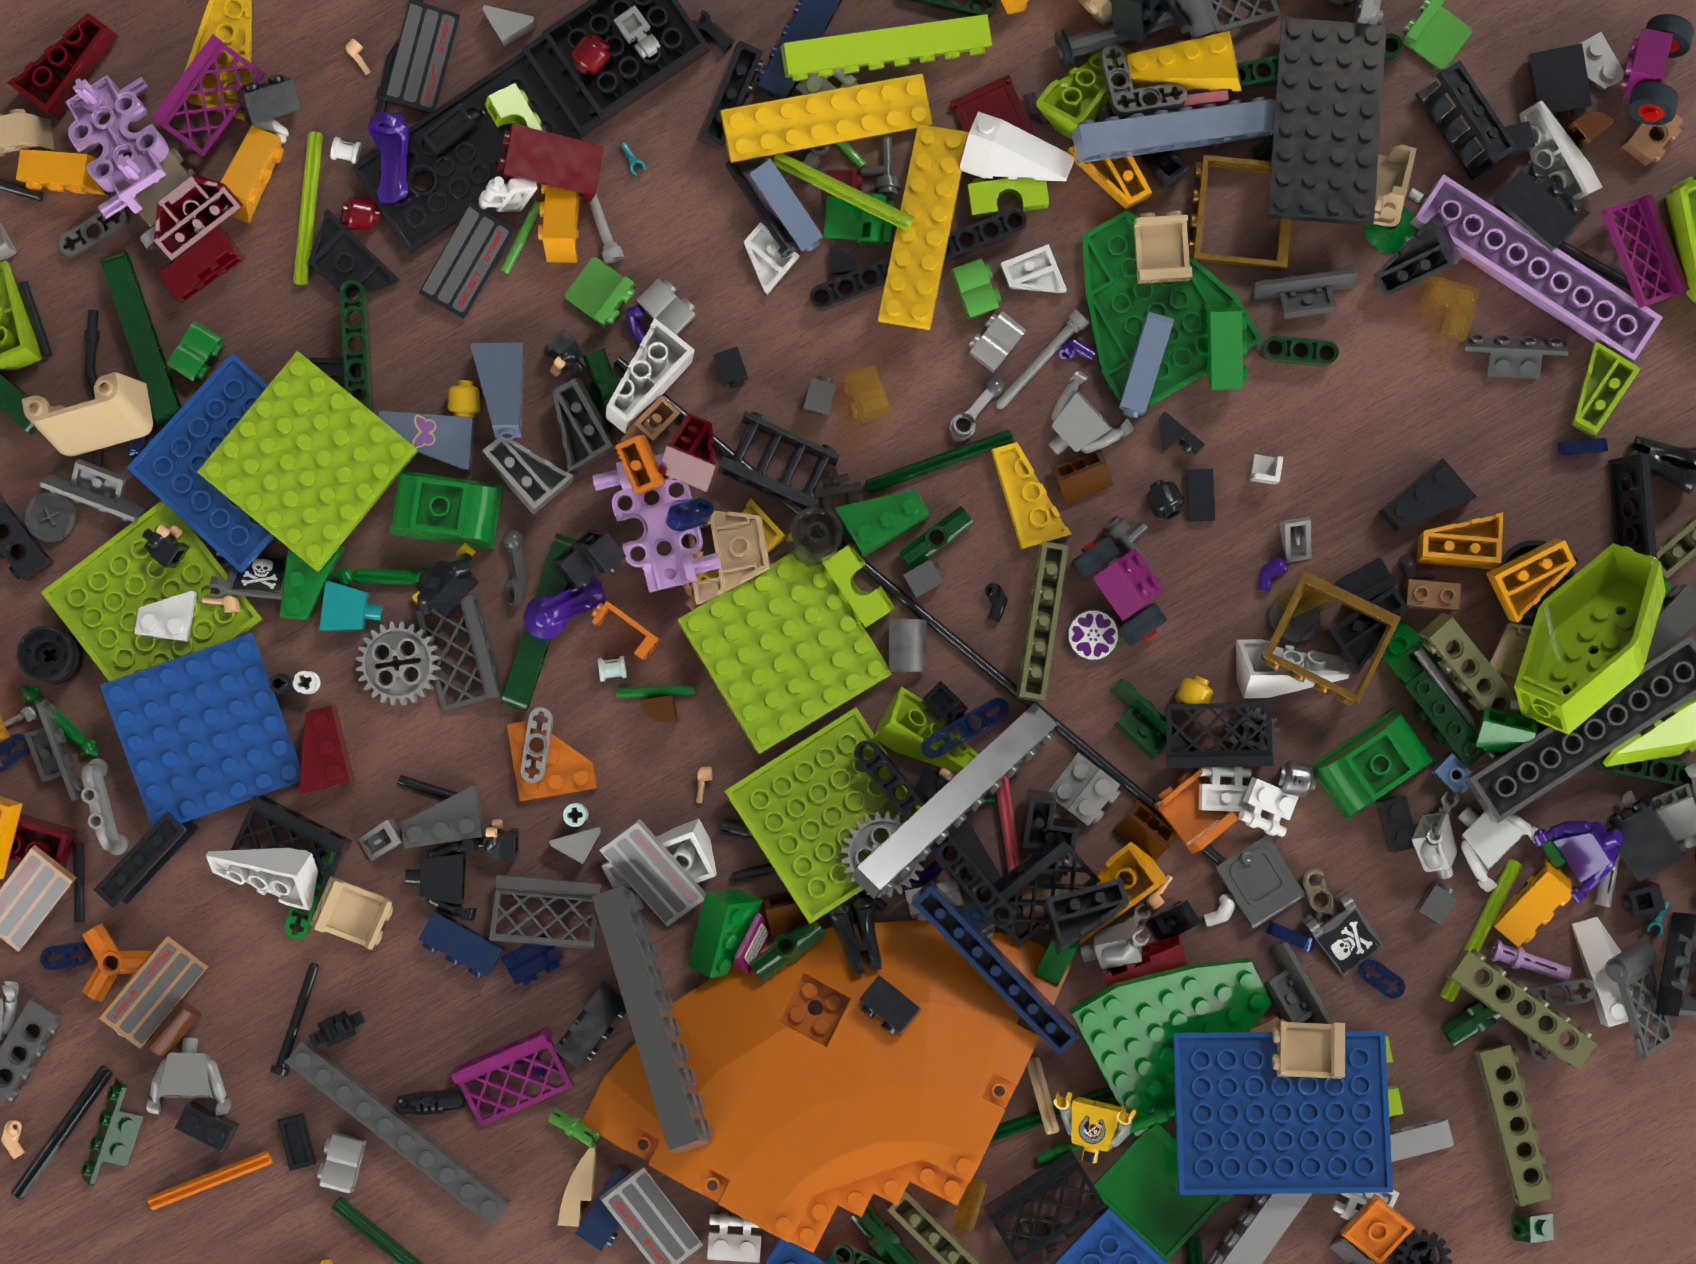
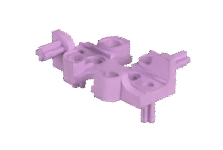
M108 75L92 85L86 79L81 81L78 78L75 80L76 85L73 86L77 94L66 101L75 118V121L68 129V136L76 150L81 154H87L99 144H102V154L99 158L89 163L86 169L90 176L105 191H116L117 193L99 205L98 209L106 219L126 206L136 214L143 209L136 198V194L154 182H159V179L166 175L160 162L167 157L169 151L165 139L153 124L137 133H132L128 130L130 122H137L147 115L150 116L147 108L137 98L149 90V86L142 76L121 90ZM110 114V119L107 123H99L102 116ZM126 152H132L131 158L129 157V155L124 157L123 154Z
M664 454L655 455L659 467ZM621 462L616 463L617 470L592 476L596 491L618 485L622 486L623 490L618 491L612 499V508L617 522L636 518L644 526L641 538L624 543L622 548L627 556L625 557L626 561L631 566L643 568L650 593L698 581L697 574L721 568L718 553L693 559L692 555L697 554L703 546L699 525L680 528L672 521L673 511L677 507L693 503L688 484L679 480H671L662 474L666 483L652 489L659 494V500L655 505H648L644 500L647 492L634 493L635 489L631 488L633 484L629 483L631 479L627 478L628 474L625 473L626 469L623 468L624 464ZM675 484H680L684 488L683 494L678 498L670 495V488ZM623 497H630L633 501L632 507L627 511L619 508V501ZM686 535H694L697 539L696 545L691 549H687L682 545V540ZM662 541H667L672 546L671 553L667 556H662L657 552V546ZM641 547L645 550L646 555L642 561L636 562L632 559L631 554L635 548Z

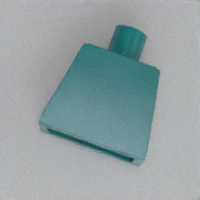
M326 581L319 630H365L367 619L381 621L383 605L369 604L370 593Z

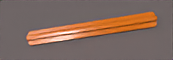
M267 1150L153 1194L147 1198L149 1207L155 1210L270 1165L273 1162L271 1154Z

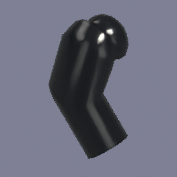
M989 583L985 587V594L992 604L988 618L1000 622L1008 599L1000 585Z

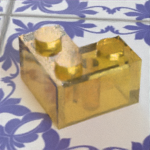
M1431 276L1425 279L1418 304L1443 311L1435 336L1456 343H1462L1467 339L1481 289L1438 276Z
M875 364L845 374L846 381H843L842 385L846 397L850 395L852 397L853 403H850V409L854 421L859 420L862 426L891 416V408L884 387L881 385Z

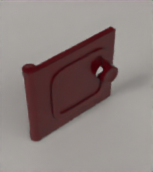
M1009 74L950 101V107L955 111L965 132H970L977 113L981 112L1002 119L1037 137L1012 85V78Z

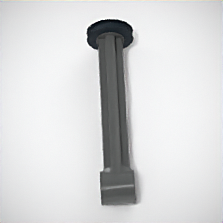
M1168 8L1149 34L1177 26ZM1113 24L1069 38L1064 30H1061V35L1057 32L1054 34L1057 54L1065 70L1069 64L1071 67H1074V57L1131 40L1114 34Z

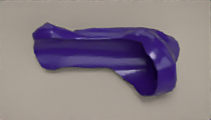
M376 113L370 117L368 124L369 135L372 136L381 155V179L376 195L380 203H393L407 197L408 194L406 168L409 142L408 126L404 115L401 113Z
M593 575L594 579L583 588L569 587L554 596L543 595L532 599L527 604L523 615L528 633L539 639H552L566 627L571 618L597 607L599 603L604 604L606 598L601 582Z

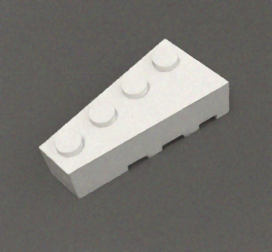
M654 318L649 331L644 336L636 355L631 360L624 377L621 379L607 405L605 418L626 434L632 424L693 362L695 350Z

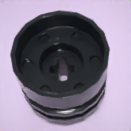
M40 626L31 629L22 637L17 646L19 667L27 676L47 684L61 685L70 682L78 675L83 665L84 654L81 644L74 636L54 627ZM53 652L57 657L56 661H53V658L51 657V654Z

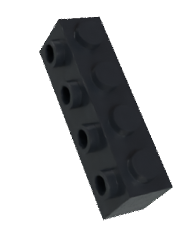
M740 40L735 45L697 136V141L719 151L724 145L727 146L720 111L740 107L744 97L749 98L754 84L750 83L754 74H759L764 60L760 59L763 53L762 50Z

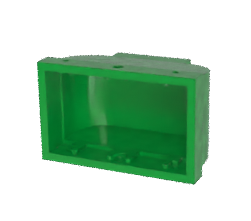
M402 470L398 476L390 534L456 545L466 543L470 547L494 550L504 486Z
M1394 707L1312 763L1311 766L1314 775H1317V779L1345 820H1349L1432 763L1433 760L1397 707Z

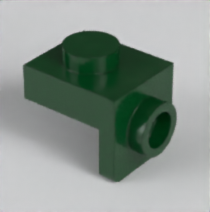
M1543 1212L1529 1215L1514 1213L1511 1215L1513 1240L1527 1243L1554 1240L1553 1213Z

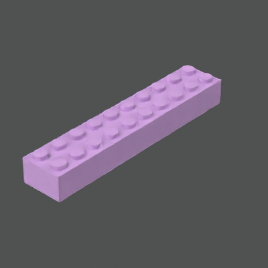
M1444 174L1437 180L1410 221L1413 226L1420 230L1439 212L1462 258L1593 343L1595 341L1599 342L1630 362L1636 360L1663 318L1647 306L1639 308L1633 297L1558 248L1551 252L1521 224Z

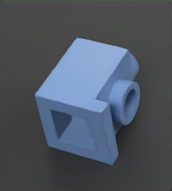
M1447 753L1430 770L1452 793H1457L1458 791L1464 793L1469 788L1463 777L1471 773V771L1453 753ZM1454 770H1458L1460 773V777L1457 780L1452 778Z

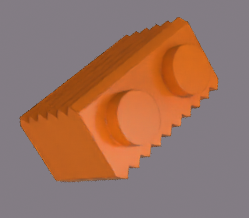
M646 435L635 436L615 446V449L618 450L617 454L620 455L619 459H622L621 463L624 464L623 468L626 469L625 473L628 474L627 478L631 479L629 483L633 484L631 488L635 489L634 493H645L666 483L662 473L658 472L659 466Z

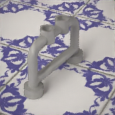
M93 759L82 768L84 790L81 793V798L89 804L91 812L88 824L91 828L95 829L100 846L104 850L109 851L113 855H121L128 851L130 843L125 835L118 834L104 778L110 772V765L104 759ZM90 790L94 792V798L92 800L88 798V792ZM96 816H99L101 819L100 825H96L94 822Z

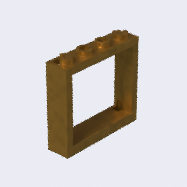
M1203 155L1201 162H1196L1195 177L1199 178L1198 188L1194 187L1192 203H1197L1196 213H1192L1190 218V229H1194L1193 239L1188 241L1189 254L1193 256V260L1206 264L1284 271L1288 264L1292 222L1290 219H1278L1274 260L1201 253L1209 168L1270 174L1271 161Z
M1305 571L1262 658L1267 660L1265 665L1277 671L1281 667L1290 671L1289 676L1303 683L1306 679L1315 683L1313 688L1324 694H1327L1328 691L1337 694V700L1349 706L1353 702L1358 704L1401 617ZM1306 587L1387 625L1355 692L1349 691L1273 654Z

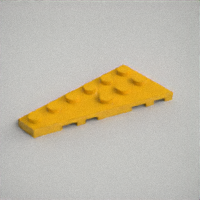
M252 0L208 1L185 71L212 34L251 63ZM223 50L217 58L219 69L234 67L233 57ZM236 59L237 66H244L241 62H239ZM214 62V64L211 66V68H210L209 70H214V69H216V68H215V62ZM238 70L240 85L250 83L251 70ZM235 71L220 72L222 87L237 85ZM216 73L206 74L203 77V90L219 88ZM199 84L194 89V91L200 90ZM238 89L223 91L225 106L238 102L239 98L236 92ZM219 91L204 93L206 108L222 106ZM201 94L190 95L186 100L187 103L203 108ZM232 108L226 109V115L229 114ZM240 108L234 118L246 122L242 108ZM216 110V111H214V112L223 114V111H222V110Z

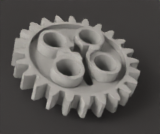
M393 621L390 622L389 629L385 624H381V633L371 630L373 639L364 637L367 647L358 648L364 653L363 656L356 657V660L362 662V666L357 667L356 671L364 672L359 681L368 682L364 690L374 689L372 698H376L381 694V703H386L389 698L391 705H396L398 699L402 705H407L408 698L412 703H416V694L426 697L424 688L433 690L434 687L430 680L439 679L433 674L434 670H441V667L435 665L434 662L441 659V656L433 655L438 646L429 645L433 637L423 638L425 629H420L416 633V624H411L408 629L406 622L403 621L400 622L399 628ZM407 642H412L415 646V651L410 656L406 655L404 651V646ZM385 645L389 649V656L383 660L379 656V649ZM415 658L421 659L420 663L405 664L399 667L376 668V665L381 663ZM412 667L416 668L419 673L417 680L414 682L408 678V671ZM386 671L391 672L393 676V681L390 685H385L382 680V676Z
M878 812L875 813L874 820H871L868 815L864 816V825L857 820L855 824L858 830L856 831L851 828L848 830L852 838H844L843 842L849 846L840 851L847 854V858L842 859L841 863L849 864L844 873H853L861 864L858 860L860 851H868L872 854L882 844L874 840L873 834L875 830H884L888 839L906 821L900 823L899 814L893 820L890 819L889 812H886L884 819H881ZM918 859L911 864L914 868L903 879L898 876L893 881L895 886L887 893L888 897H892L893 889L899 895L902 894V885L910 889L912 886L909 879L919 880L915 871H923L924 868L918 864L920 862ZM852 877V878L850 879V883H852V882H854V881H856V880ZM859 884L857 889L860 890L863 887Z

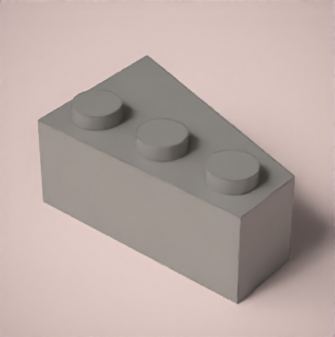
M497 438L482 450V458L533 515L573 482L574 476L572 474L564 472L552 465L548 460L540 458L513 440Z

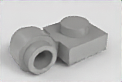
M635 5L613 20L629 44L637 39L638 43L634 47L643 59L645 57L650 58L658 52L657 49L660 47V44L653 34L649 36L644 34L650 30V25Z

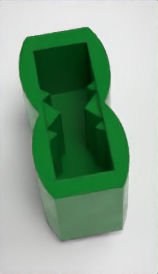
M194 320L183 336L181 343L172 353L167 365L196 383L200 379L204 380L211 370V367H209L211 360L214 357L218 358L225 347L223 342L225 339Z

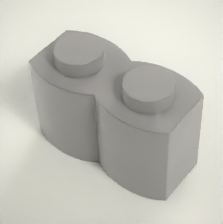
M657 279L636 302L651 318H656L674 334L678 335L696 317L693 312L695 307L685 297L680 300L674 294L677 290L669 281L665 279L662 282Z
M1003 311L998 316L994 313L985 324L988 328L982 336L978 333L969 344L972 348L969 355L992 373L996 371L1026 333V329Z
M334 1133L332 1138L328 1137L324 1146V1153H327L325 1164H320L317 1178L321 1179L320 1186L352 1193L358 1178L366 1140L340 1133Z

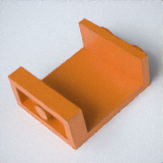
M606 601L605 604L599 603L592 613L594 617L592 623L601 627L613 611L646 636L634 652V654L646 661L661 639L610 602Z
M1189 770L1177 779L1179 782L1177 786L1173 789L1169 786L1158 794L1160 800L1154 804L1192 854L1201 851L1238 820L1233 811L1225 814L1223 811L1198 810L1199 784L1201 782L1197 778L1203 774L1201 770L1191 773Z

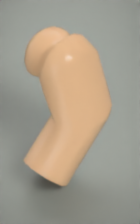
M10 1120L5 1124L1 1137L2 1143L13 1159L25 1153L18 1142L22 1125L17 1120Z

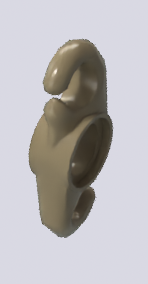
M1311 868L1304 873L1302 882L1308 903L1315 913V920L1320 921L1324 914L1333 917L1337 914L1333 896L1326 887V880L1321 878L1316 885H1312L1309 882L1311 875L1316 874L1320 877L1323 875V871L1319 868ZM1319 892L1327 895V903L1321 907L1316 906L1313 902L1314 896Z

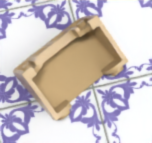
M1398 145L1391 148L1388 156L1378 154L1374 224L1389 227L1399 224L1417 148Z
M117 372L103 375L96 381L94 385V400L70 407L62 405L52 407L41 396H31L22 399L24 413L29 421L59 453L69 457L144 437L149 434L153 427L147 384Z

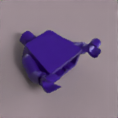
M1564 821L1550 827V830L1547 831L1545 829L1536 830L1534 833L1536 846L1539 847L1548 839L1555 837L1556 839L1553 842L1579 882L1583 881L1581 886L1572 888L1571 899L1576 903L1582 902L1588 895L1586 892L1589 889L1592 890L1614 868V858L1618 854L1616 846L1623 843V836L1618 829L1607 832L1602 823L1598 821L1591 823L1588 821Z

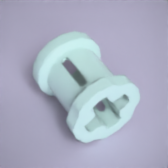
M624 656L611 660L598 658L601 682L605 681L606 678H627Z
M581 803L570 804L563 812L564 821L572 827L583 825L589 816L588 809ZM574 807L577 808L578 812H582L583 815L581 818H578L577 822L569 815L570 812L574 811Z

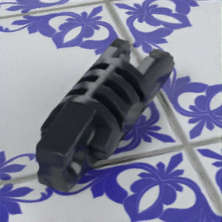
M443 1090L397 1096L396 1101L398 1113L412 1115L444 1114L445 1111L464 1108L466 1103L461 1093H444Z

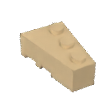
M24 109L10 110L7 115L0 114V157L6 156L8 152L20 149L30 150V148L35 147L45 149V151L54 150L50 119L25 113Z

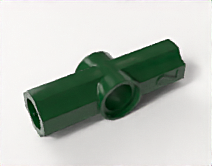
M605 348L582 357L591 379L589 386L591 396L597 404H600L603 415L606 417L607 405L621 379L613 373ZM605 418L609 430L616 427Z
M959 506L898 553L912 570L971 527L974 522L965 509ZM933 531H939L942 533L944 540L941 544L934 545L929 540V534Z
M816 920L811 924L805 921L789 934L779 935L773 945L750 961L749 965L763 983L786 965L797 963L801 958V954L823 939L826 934ZM792 946L789 952H782L785 947Z
M1505 986L1496 990L1498 999L1502 998L1506 993ZM1476 1000L1463 1009L1464 1012L1442 1025L1441 1029L1452 1046H1456L1474 1033L1487 1030L1501 1016L1480 1000Z
M869 1203L862 1217L854 1213L851 1215L853 1222L867 1236V1241L880 1257H884L889 1264H918L913 1254L901 1242L902 1239L888 1222L885 1223Z

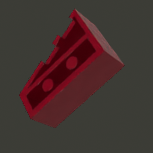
M217 225L180 257L167 263L159 276L176 300L184 303L246 258L229 234Z
M688 413L668 443L658 472L671 480H679L707 492L716 467V461L713 459L715 449L712 448L714 440L712 423Z
M330 705L306 711L299 794L354 782L355 779L337 706Z
M1177 935L1143 945L1141 962L1104 969L1107 987L1117 982L1188 965L1180 936Z

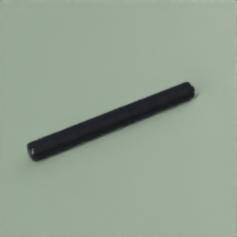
M99 1067L12 1189L11 1193L16 1198L22 1200L27 1196L111 1078L113 1072L108 1067Z

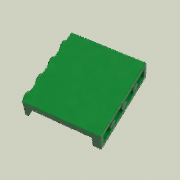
M1159 1123L1149 1126L1144 1133L1140 1134L1093 1184L1104 1203L1115 1211L1169 1263L1174 1253L1222 1202L1225 1201L1227 1203L1233 1197V1194L1178 1195L1176 1139ZM1092 1195L1091 1197H1092L1093 1200L1098 1204L1097 1200H1096L1095 1197Z

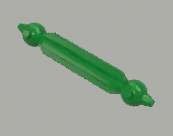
M345 566L339 572L333 573L332 577L338 579L344 586H347V583L351 581L358 584L410 585L418 582L420 574L426 571L427 568H422L418 573L412 570L357 569L352 572L349 566Z
M22 685L20 688L23 691V702L25 704L28 702L33 703L37 710L36 703L45 699V697L39 696L38 690L40 688L38 686L27 687ZM53 704L56 710L57 717L55 721L58 728L63 730L65 737L69 741L81 746L82 752L80 755L83 757L85 755L98 757L97 740L95 738L87 740L85 733Z

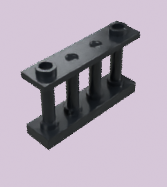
M1459 60L1436 76L1441 83L1440 86L1435 81L1417 92L1415 96L1472 181L1493 167L1488 159L1491 158L1492 162L1496 163L1518 147ZM1446 93H1448V95L1450 96V98H1451L1452 101L1454 102L1455 107H1453V105L1451 104V102L1449 101V99H1448L1447 96L1445 95ZM1460 115L1463 116V118L1465 119V121H1466L1467 124L1469 125V127H1470L1469 129L1467 128V126L1465 125V123H1464L1463 120L1461 119ZM1474 137H1477V139L1479 140V142H1480L1481 145L1483 146V148H1484L1483 151H1482V149L1480 148V146L1478 145V143L1476 142V140L1474 139Z
M745 411L742 423L748 427L734 456L729 459L723 456L719 464L718 473L812 516L818 504V500L815 499L814 495L815 489L827 464L830 463L836 466L840 454L836 453V450L829 445L823 444L820 446L766 421V418L757 412L748 413ZM758 430L771 436V439L757 468L752 470L743 466L744 463L742 461ZM782 441L795 447L781 478L774 480L767 477L766 471ZM804 452L819 459L804 490L798 491L791 488L790 481Z
M166 812L93 890L112 908L116 907L121 900L126 905L129 904L199 827L191 820L181 824L170 812Z

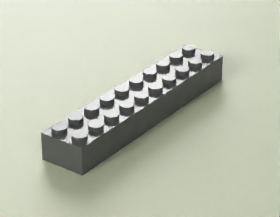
M1692 635L1682 636L1646 659L1644 669L1636 679L1569 735L1544 725L1536 730L1535 738L1500 753L1463 777L1490 821L1495 823L1503 821L1695 697L1696 641Z
M623 886L592 896L668 1150L683 1153L712 1143L710 1138L713 1135L710 1122L705 1120L702 1112L705 1109L704 1101L700 1094L697 1095L694 1086L697 1084L696 1075L693 1069H689L686 1060L689 1059V1052L686 1045L681 1043L679 1034L682 1033L681 1026L677 1018L674 1019L671 1011L674 1008L673 1000L669 993L666 994L663 985L666 983V978L663 970L658 968L656 962L659 956L656 946L653 943L651 944L648 936L651 933V929L647 919H643L641 909H643L641 897L639 894Z

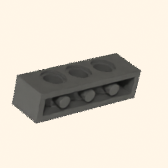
M37 997L28 1001L0 1047V1106L9 1102L13 1103L21 1091L18 1087L22 1080H27L35 1068L32 1066L33 1062L37 1057L40 1058L48 1047L47 1039L51 1034L55 1035L62 1024L60 1018L63 1013ZM32 1024H36L40 1028L38 1037L33 1036L30 1032ZM19 1046L26 1050L24 1060L17 1056L16 1051ZM4 1069L11 1071V1082L3 1078Z

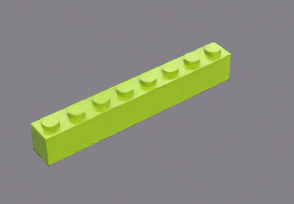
M985 14L787 42L782 44L781 53L785 78L792 77L793 81L808 79L810 74L818 73V77H828L834 75L833 71L843 70L844 74L859 72V67L869 66V70H878L885 68L884 64L894 63L895 67L909 65L910 60L919 59L920 63L935 61L936 56L945 55V59L959 58L960 53L970 52V56L986 53L985 49L992 46L988 15Z

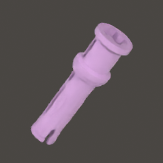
M1500 939L1494 941L1490 950V961L1495 962L1498 960L1504 962L1513 969L1522 967L1560 981L1568 980L1570 977L1571 967L1526 953L1523 947L1515 948L1506 945Z

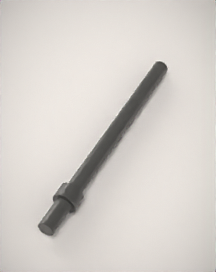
M1422 646L1414 648L1413 654L1477 736L1478 722ZM1487 751L1485 753L1491 759L1500 754L1497 751Z

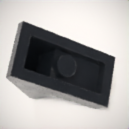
M1172 151L1139 155L1142 162L1156 174L1162 188L1169 186L1190 170Z
M1164 411L1159 417L1162 454L1175 439L1180 441L1178 446L1188 454L1191 452L1197 454L1205 445L1204 442Z
M1185 900L1183 902L1178 901L1147 920V923L1159 941L1177 936L1196 927L1201 921L1188 900Z

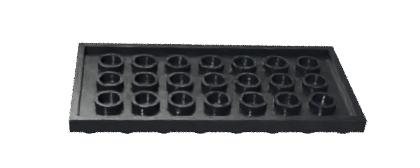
M1296 18L1281 19L1267 218L1373 226L1386 25Z

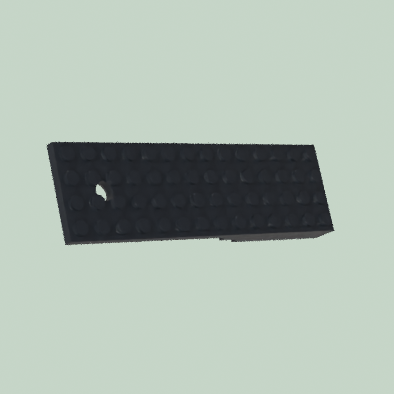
M588 0L542 31V35L523 47L522 52L408 128L409 142L406 157L407 197L393 203H380L377 199L376 190L381 179V155L379 149L360 160L351 168L407 251L411 254L460 221L469 203L479 207V196L486 190L488 182L495 177H500V171H497L499 156H504L505 147L501 146L504 131H508L513 123H506L499 127L496 126L485 107L489 95L516 83L519 90L525 92L528 98V106L532 113L535 112L539 116L541 121L540 127L543 131L580 140L710 52L708 44L678 0ZM634 5L650 25V30L644 34L647 36L653 34L660 44V47L657 49L658 52L650 58L645 57L643 59L634 47L638 43L637 39L629 44L613 21ZM596 34L610 46L608 49L610 58L599 72L594 74L587 71L584 74L573 65L575 60L571 52L584 35L592 36ZM461 103L477 125L437 157L420 134ZM422 172L429 173L433 178L432 186L426 191L417 190L414 186L415 177ZM507 176L504 184H508L510 179L515 177Z

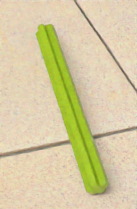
M315 131L309 132L307 139L293 282L297 285H307L309 280L310 264L308 261L312 250L323 135Z
M783 153L775 155L773 163L777 168L903 230H907L911 226L912 216Z
M1513 859L1507 861L1496 883L1498 886L1493 889L1463 948L1464 950L1471 952L1472 949H1475L1478 952L1480 951L1522 868V864ZM1448 978L1441 992V997L1453 1002L1461 986Z

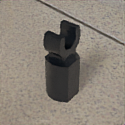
M702 10L701 15L706 19L705 23L698 24L695 20L692 22L700 32H705L704 36L720 51L726 53L735 43V39L717 23L713 24L709 13Z

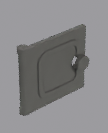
M1268 834L1215 867L1248 920V925L1252 930L1306 896Z

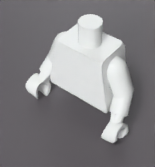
M1467 807L1458 817L1468 827L1462 834L1461 849L1475 877L1479 879L1477 881L1478 885L1486 892H1490L1498 885L1488 878L1487 871L1511 849L1523 834H1527L1535 843L1534 833L1538 828L1531 827L1528 822L1514 814L1499 823L1491 822L1485 812L1479 817L1470 807Z

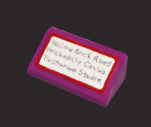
M756 914L732 963L734 967L746 973H751L753 970L749 962L761 954L771 934L770 926L761 914Z

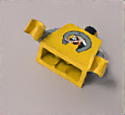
M1057 1092L1054 1105L1060 1110L1061 1118L1068 1135L1071 1136L1072 1143L1084 1146L1083 1161L1097 1163L1099 1150L1108 1152L1113 1147L1119 1146L1130 1134L1132 1119L1136 1114V1110L1133 1109L1128 1114L1126 1113L1127 1108H1124L1125 1105L1120 1107L1082 1097H1077L1071 1104L1072 1093L1068 1092L1066 1098H1062L1060 1092Z

